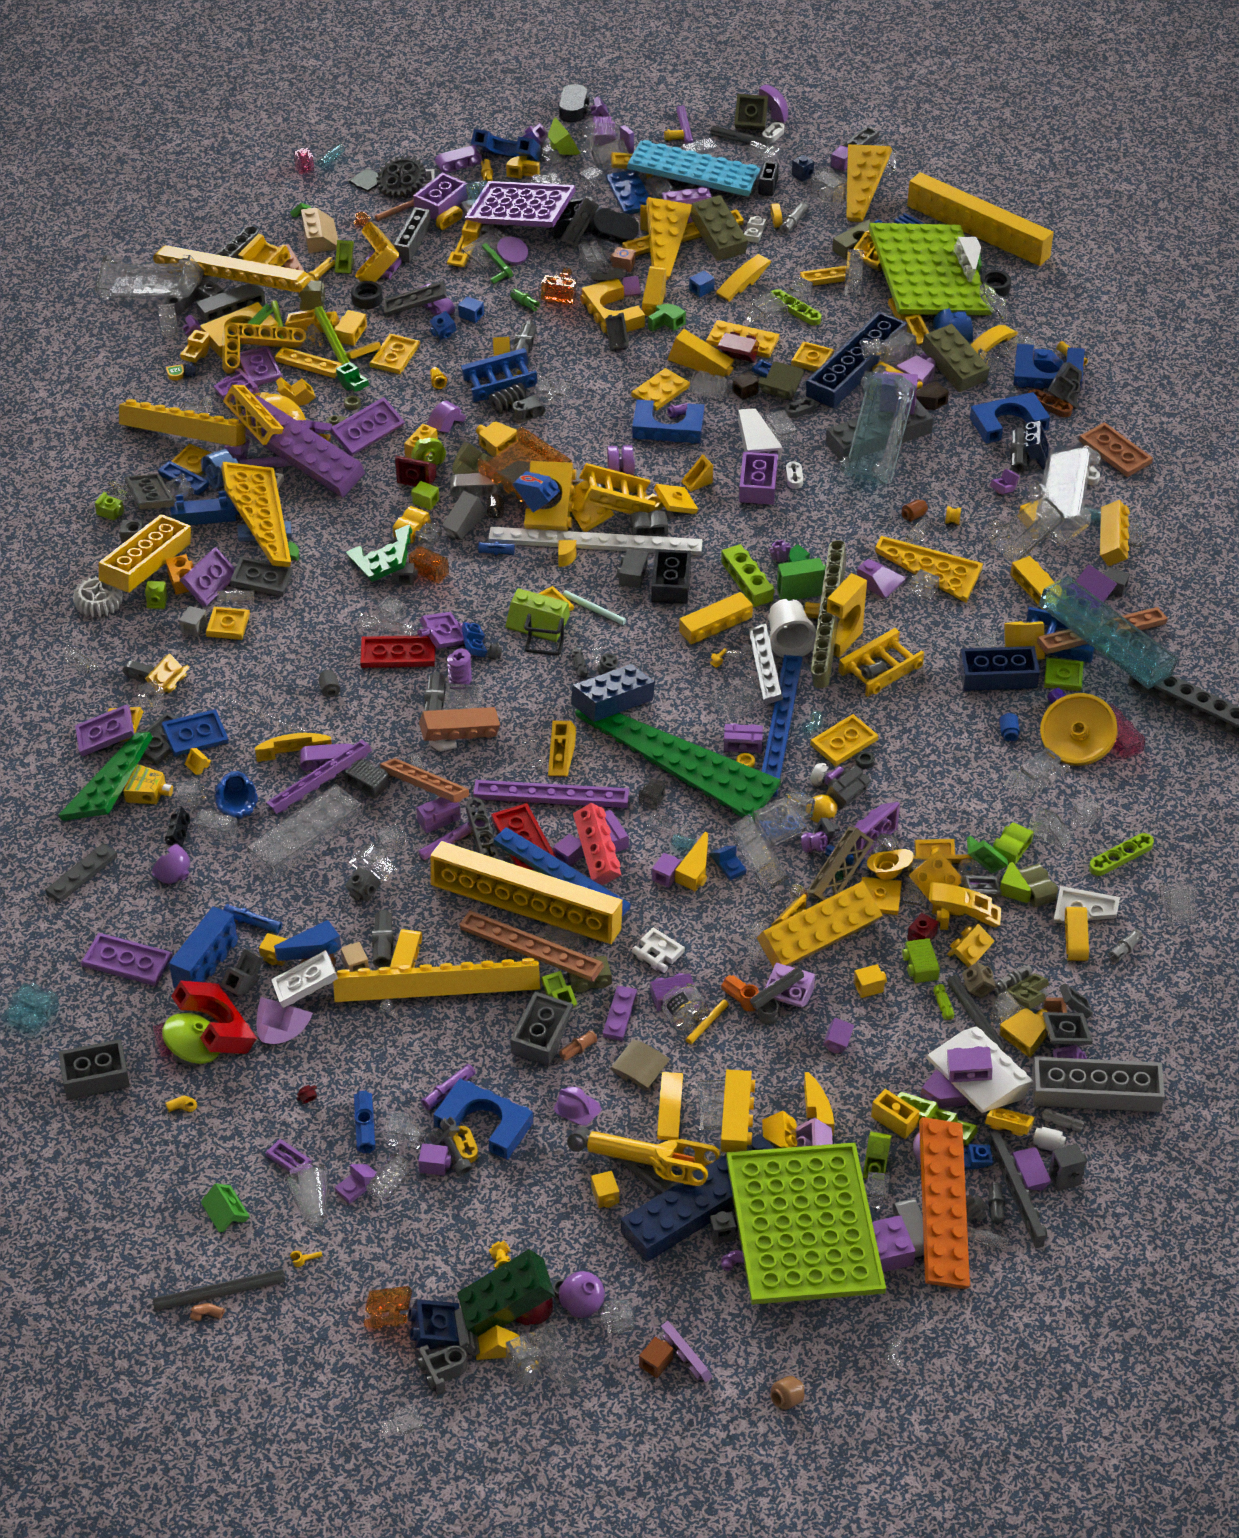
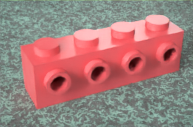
M590 803L574 812V820L591 879L600 885H605L621 876L620 862L615 854L616 848L611 840V830L606 823L604 809Z

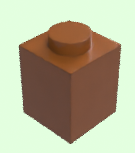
M654 1337L639 1355V1367L658 1378L673 1360V1347L667 1341Z

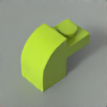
M561 971L541 977L547 996L572 1003L573 1008H576L577 1001L570 985L566 986Z

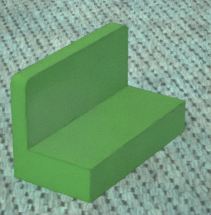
M972 836L967 837L968 855L990 873H995L1008 866V860L984 840L978 842Z
M215 1183L201 1201L219 1232H224L232 1221L245 1222L250 1217L231 1185Z

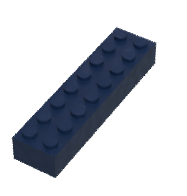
M879 311L806 380V397L835 408L872 372V368L878 362H883L906 339L907 322Z
M761 1134L753 1137L752 1144L747 1145V1151L774 1149ZM726 1154L705 1167L708 1171V1178L703 1185L693 1186L678 1183L621 1218L622 1235L646 1263L710 1224V1216L716 1215L721 1211L727 1213L735 1208ZM701 1171L693 1174V1177L697 1180L704 1178Z

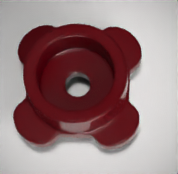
M316 1085L302 1087L297 1093V1101L301 1100L302 1104H306L317 1098Z

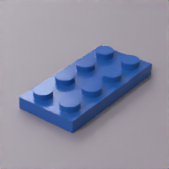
M628 170L606 175V180L622 212L626 214L639 213L640 205H646V200L650 196L637 171Z

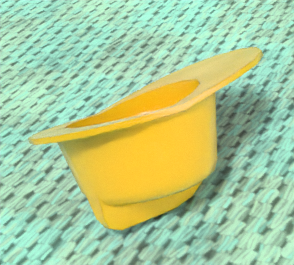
M907 849L877 852L868 858L867 867L874 871L878 878L891 880L896 878L902 872V869L913 862L914 855Z

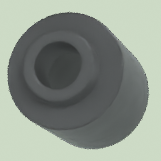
M331 670L321 672L319 684L322 694L325 697H334L339 694L340 686L337 675Z

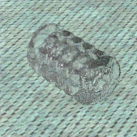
M391 1154L374 1178L370 1180V1183L366 1185L367 1191L375 1198L390 1201V1195H394L396 1193L395 1189L400 1188V1183L405 1182V1176L408 1177L410 1175L408 1162L399 1154Z

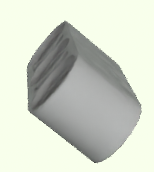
M916 1199L893 1203L894 1216H902L916 1251L915 1257L924 1256L923 1216Z

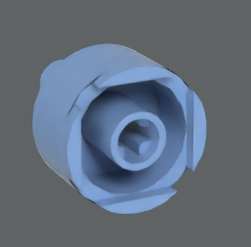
M226 448L208 454L201 459L202 472L206 471L207 477L205 479L209 481V485L213 489L224 486L221 469L222 462L238 463L237 459H233Z

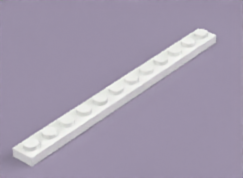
M490 527L489 543L497 541L501 544L558 547L559 540H576V547L581 549L614 551L632 549L648 553H655V549L691 551V555L701 556L702 539L505 527Z

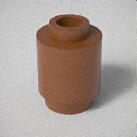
M916 499L902 507V517L910 522L926 514L928 505L924 500Z

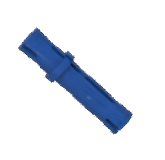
M226 904L223 909L233 914L234 919L238 920L241 924L247 923L276 934L282 929V922L249 912L246 908L240 909Z

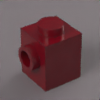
M921 912L909 926L907 940L913 941L930 938L931 941L937 934L938 921Z

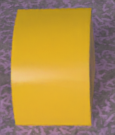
M509 337L493 338L494 356L510 352Z
M576 540L558 541L559 567H564L576 559Z

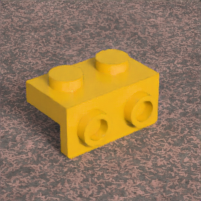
M979 923L973 927L967 926L960 933L962 937L960 939L957 938L950 944L951 949L947 955L950 957L956 954L967 967H970L980 959L994 943V940Z

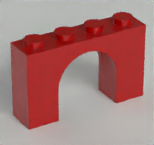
M179 982L171 995L179 1009L203 1012L219 1022H210L200 1037L209 1052L248 1053L257 1037L218 983Z

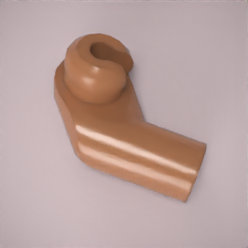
M210 1303L195 1305L191 1309L190 1318L200 1321L202 1320V1315L207 1314L221 1319L225 1309Z

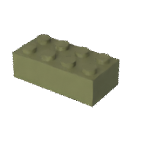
M721 195L692 203L690 217L716 261L746 253L748 240Z
M953 324L924 335L921 349L929 358L931 357L935 360L937 368L958 392L987 381L990 367Z

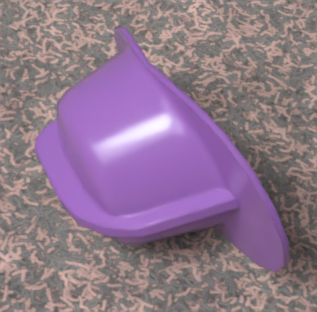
M578 1087L561 1089L558 1101L554 1106V1110L558 1115L579 1125H588L602 1111L599 1103L585 1095L583 1090Z

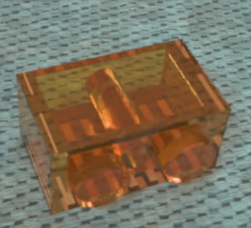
M419 545L408 555L409 563L415 564V568L419 570V575L439 584L449 574L448 558Z

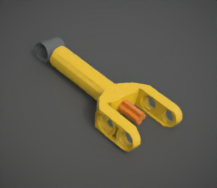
M583 1126L577 1127L567 1140V1145L572 1151L580 1152L587 1147L590 1153L651 1165L656 1174L661 1178L693 1186H701L706 1182L708 1171L705 1167L721 1157L719 1149L713 1145L685 1139L668 1140L660 1144H653L596 1131L590 1133ZM576 1136L581 1137L583 1142H579ZM691 1147L695 1151V1155H686L684 1148ZM705 1152H713L716 1159L714 1161L707 1160ZM672 1166L680 1167L682 1175L673 1174L671 1171ZM699 1170L703 1173L704 1178L697 1180L693 1177L692 1172Z

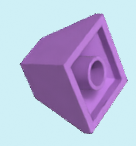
M867 559L857 568V576L867 580L866 589L885 599L906 580V577L870 559Z

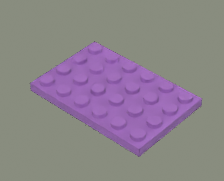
M488 181L465 216V220L489 225L554 227L576 191L575 185Z

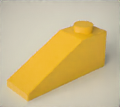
M552 721L548 776H568L576 741V726L572 721Z
M707 832L703 833L675 870V882L693 891H696L699 886H703L707 880Z

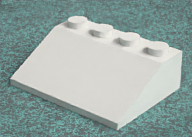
M978 1027L963 1030L926 1056V1059L949 1080L947 1050L974 1048L977 1046L990 1047L993 1068L992 1080L952 1083L981 1113L1022 1100L1033 1082L1026 1072L1018 1067Z

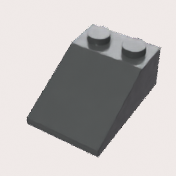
M534 992L510 1039L511 1054L550 1066L558 1051L573 1004Z

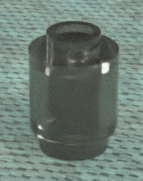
M499 494L490 495L486 501V512L490 518H501L504 515V500Z

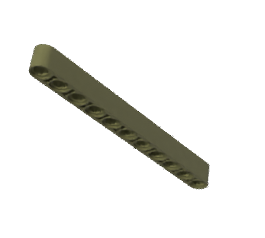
M841 540L832 541L828 548L811 664L812 682L816 688H825L830 682L839 617L827 612V598L844 581L847 556L845 543Z

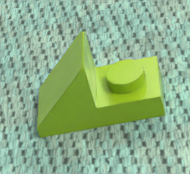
M337 240L335 273L351 274L355 261L353 258L354 241Z

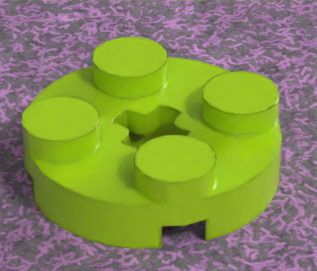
M419 439L412 450L411 459L436 464V466L439 463L441 465L445 460L446 450L439 439Z

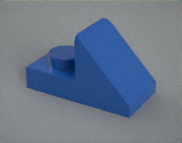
M736 845L724 846L709 853L729 881L746 874L747 871L736 856Z

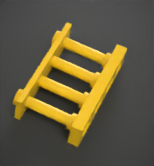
M588 463L585 464L579 476L580 479L587 480L590 484L584 496L585 503L627 514L634 512L649 513L656 507L655 501L645 499L644 495L650 480ZM597 483L605 485V488L598 487ZM613 487L621 489V492L613 491ZM629 492L637 493L638 497L629 495Z
M893 628L839 660L838 672L842 676L853 673L866 684L865 695L869 697L872 694L879 693L882 688L911 671L920 669L924 663V651H920L915 655L911 654L899 643L900 631ZM895 649L906 660L899 663L886 651ZM875 657H881L893 667L879 673V676L872 680L865 679L858 668L861 665L870 666L875 664L872 660Z

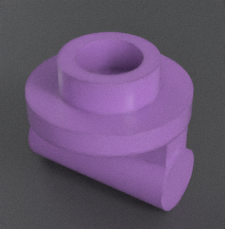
M839 766L833 772L826 774L825 784L828 785L834 778L837 780L841 778L840 774L844 769Z

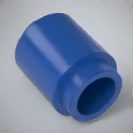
M1006 713L999 719L1001 736L1005 741H1016L1020 735L1018 717L1015 714Z

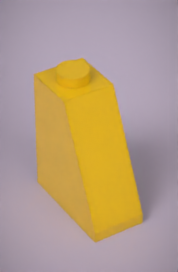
M649 267L642 301V311L645 316L655 313L656 306L663 303L666 294V268Z

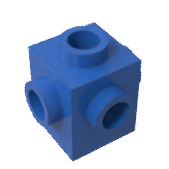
M446 311L434 316L429 321L431 326L430 332L434 337L437 336L439 340L448 338L457 331L455 322Z

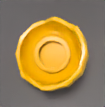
M817 795L810 800L807 807V815L811 820L819 823L821 818H834L838 805L828 795Z

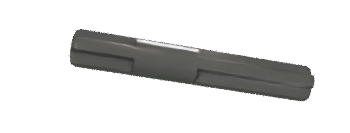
M712 126L710 131L711 135L766 148L769 142L765 138L717 126Z

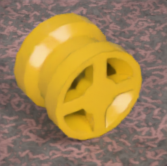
M947 506L945 524L955 523V525H959L961 508L952 509V507Z

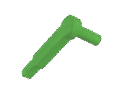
M484 243L482 248L502 271L490 279L491 282L495 284L505 277L511 278L513 273L510 267L503 262L487 243Z

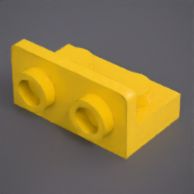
M169 653L145 679L158 694L170 693L177 687L175 685L177 681H181L186 677V671L190 667L188 665L182 667Z

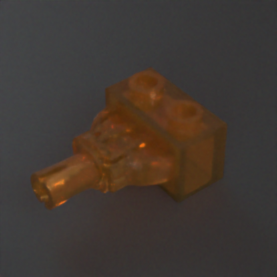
M563 268L562 273H559V277L558 275L544 276L541 283V300L559 302L564 305L573 304L576 298L577 280L570 277L572 275L570 268Z

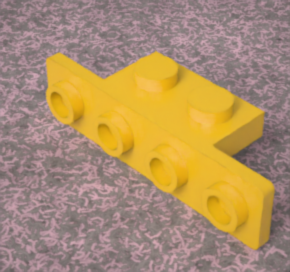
M954 839L915 840V856L913 862L906 868L912 867L913 864H922L932 856L930 852L935 848L940 850L951 865L952 863H960L961 866H970L972 863H975V860L968 854L955 855Z

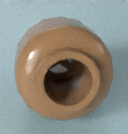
M791 1375L776 1381L772 1385L770 1393L773 1404L784 1410L791 1409L804 1400L805 1395L803 1383Z

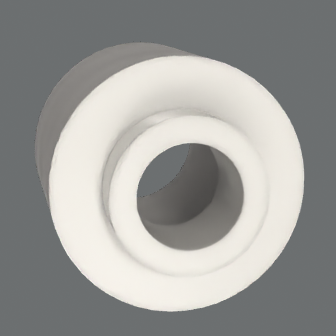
M1042 1127V1129L1036 1128L1033 1144L1038 1145V1148L1053 1151L1064 1147L1066 1137L1062 1136L1063 1132L1046 1127Z

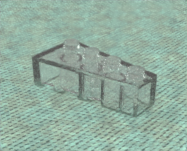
M750 814L731 826L732 838L740 846L741 854L747 860L749 868L756 876L755 879L761 887L765 886L768 890H772L789 878L758 822Z

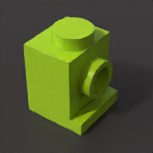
M103 492L94 502L96 514L115 521L124 512L123 501L108 496L106 492Z
M147 581L145 589L147 608L165 609L168 598L166 582Z

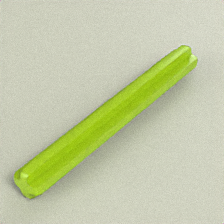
M315 307L314 313L339 363L344 365L350 362L323 307Z

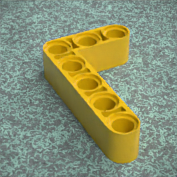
M368 222L363 227L362 233L375 249V252L356 272L355 277L360 282H376L399 256V252L385 234L372 222Z
M229 323L225 326L222 334V368L227 374L235 373L240 364V344L299 348L305 341L306 333L300 328ZM228 331L234 332L235 335H230ZM244 332L250 333L251 336H246ZM261 334H266L268 337L265 338ZM277 335H282L284 339H280ZM294 336L299 337L301 340H296ZM228 346L233 347L235 350H229ZM227 362H232L235 366H230Z

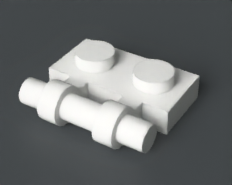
M653 927L640 939V945L643 947L640 949L634 946L631 951L640 961H646L651 965V968L665 973L668 966L663 962L667 961L673 964L685 952V947ZM653 952L658 956L654 958L649 953Z

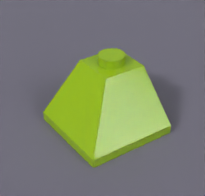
M555 117L548 133V138L551 141L549 142L550 147L553 151L557 150L559 154H581L569 132Z

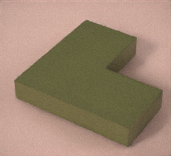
M1034 973L1003 991L1004 996L1017 1004L1032 1009L1046 1001L1045 994L1039 991L1049 986L1047 978Z

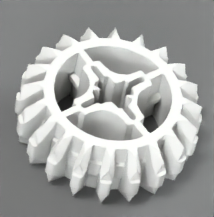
M97 576L93 579L88 577L87 581L82 580L81 584H77L73 594L75 607L80 611V614L84 613L86 617L91 614L92 618L96 615L101 618L102 614L108 616V612L114 613L115 609H119L123 599V593L120 589L99 581Z

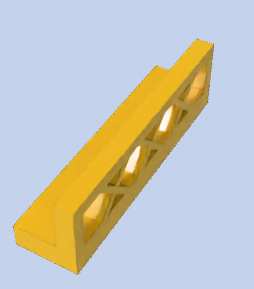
M245 385L231 386L223 402L262 445H267L273 434H282L284 428ZM233 395L236 400L235 405L230 401ZM241 406L245 407V416L241 412ZM251 417L255 418V427L252 425ZM261 428L267 431L264 437L262 436Z

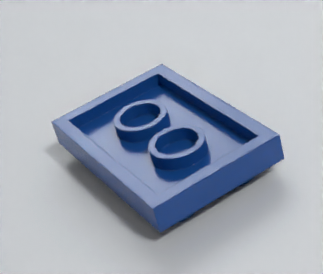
M216 709L164 721L161 725L174 757L189 753L191 748L203 750L227 744L229 741Z

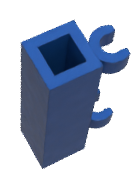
M218 491V499L185 502L183 495H176V502H174L173 507H170L171 518L187 525L236 521V515H239V512L230 497L226 498V491Z

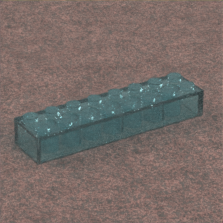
M1066 576L1044 588L1039 602L1040 607L1147 689L1172 676L1178 661L1177 657L1071 577Z

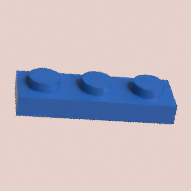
M168 461L158 469L160 476L196 495H199L209 487L208 480L172 461Z

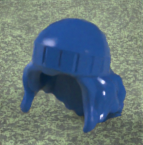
M231 771L225 774L220 783L215 787V803L217 809L226 817L243 819V817L250 816V813L253 812V808L258 801V794L253 782H250L244 773Z

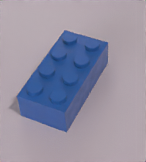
M212 906L169 962L173 988L176 989L180 981L205 982L209 976L214 975L217 965L226 959L227 952L230 948H234L238 941L233 914Z

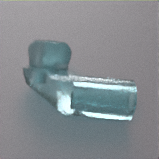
M820 711L811 712V722L803 726V731L806 734L821 728L823 715Z

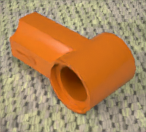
M728 975L721 984V989L740 1002L744 1010L750 1012L757 1010L751 1005L750 999L759 993L758 988L755 985L745 984L734 975Z

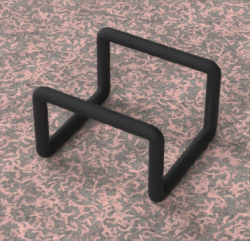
M528 614L524 629L528 631L525 651L560 655L564 643V618H560L556 631L532 628L531 614ZM532 631L550 634L561 633L558 652L529 649Z

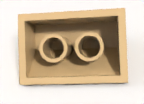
M318 208L301 210L308 253L336 250L338 236L334 219Z

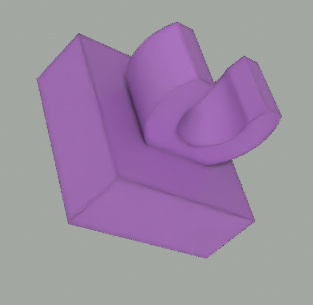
M597 96L593 99L595 105L590 107L591 113L595 117L599 116L600 113L606 117L609 115L607 107L600 97Z
M188 315L185 318L188 324L184 325L183 329L189 337L194 330L201 331L200 323L194 317Z

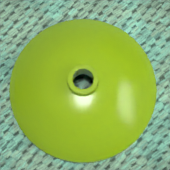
M178 1013L169 1017L162 1029L163 1040L166 1046L179 1058L191 1063L204 1064L215 1060L220 1054L219 1052H209L200 1039L210 1023L204 1017L192 1013Z

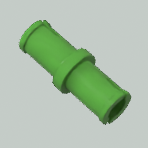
M513 289L515 293L511 291L510 297L517 300L520 305L527 306L533 311L538 310L534 306L540 307V302L531 298L529 294L522 293L518 289Z

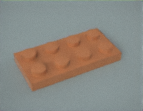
M1105 422L1079 437V442L1126 477L1152 464L1153 458Z

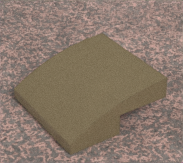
M633 1039L611 1066L610 1070L625 1081L630 1079L646 1091L670 1059L651 1046Z

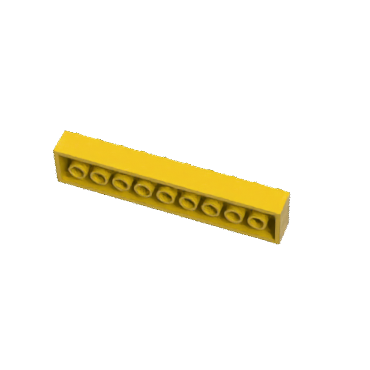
M921 172L909 181L908 207L948 225H961L964 233L977 237L1038 266H1041L1050 258L1053 231Z
M443 841L439 843L430 855L432 886L608 944H612L621 931L622 899Z

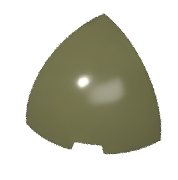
M464 442L456 455L452 471L454 474L494 473L501 464L489 455L479 451L470 443Z

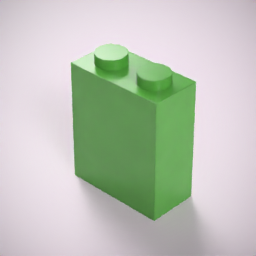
M820 558L778 564L777 592L780 600L787 599V601L822 595L826 565L822 564Z

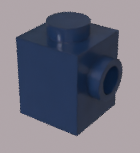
M804 154L792 160V175L802 182L813 177L814 161Z

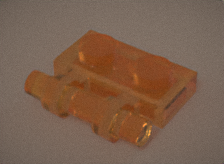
M409 1286L369 1291L365 1311L371 1315V1318L364 1319V1326L366 1328L379 1329L384 1325L395 1327L401 1323H406L407 1315L400 1314V1311L409 1309L412 1289ZM389 1312L388 1316L382 1317L383 1313Z

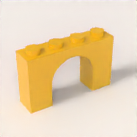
M618 278L582 288V295H580L581 303L587 306L589 314H592L595 322L600 324L603 333L606 332L607 334L605 318L609 315L616 316L619 313H624L627 332L645 327V314L638 305L619 311L608 310L603 307L608 303L624 299V286Z
M259 302L200 325L202 332L210 333V347L220 358H222V334L225 326L229 323L247 324L263 308ZM269 315L260 325L278 326V323ZM261 334L265 338L268 337L266 334ZM228 346L229 350H235L233 347Z
M531 461L530 472L550 476L558 484L562 498L557 505L549 509H538L533 513L530 508H526L525 529L568 531V527H572L570 512H573L574 502L571 501V496L575 495L573 480H576L577 470L573 468V463Z
M853 573L827 598V612L841 618L837 625L833 654L839 658L863 632L867 580Z

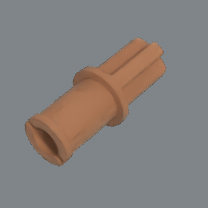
M588 1031L578 1039L574 1038L572 1043L560 1050V1057L566 1061L578 1053H583L584 1049L597 1042V1036L593 1031Z

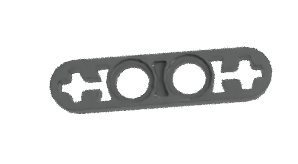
M470 798L467 801L466 813L478 853L487 855V850L489 849L490 856L498 859L499 852L494 844V835L485 805L480 798ZM472 805H475V807L478 808L476 815H475V813H476L475 808L472 807ZM477 820H481L485 823V825L483 827H478L475 825L474 822ZM487 837L490 842L482 843L479 838Z

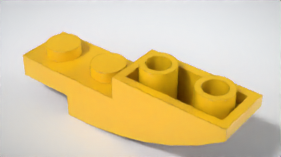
M930 883L929 902L958 916L965 913L991 927L996 928L1000 926L1001 908L991 903V897L955 885Z

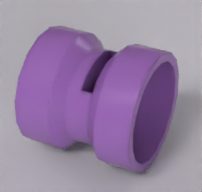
M817 832L815 834L804 833L801 844L804 852H813L814 850L822 852L826 850L828 840L824 832Z

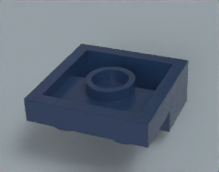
M1040 421L1027 423V431H1024L1026 440L1024 443L1025 452L1029 453L1031 459L1036 458L1037 464H1040L1042 469H1049V444Z
M416 1299L412 1308L408 1310V1321L412 1322L413 1325L410 1330V1340L414 1341L415 1348L428 1345L429 1349L436 1350L439 1345L460 1346L455 1311L459 1309V1303Z

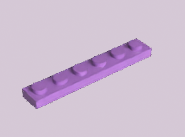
M360 740L266 802L267 805L276 814L285 811L289 805L302 800L304 795L310 791L317 790L325 781L335 778L337 773L349 769L357 760L364 759L372 751L371 747L365 741Z

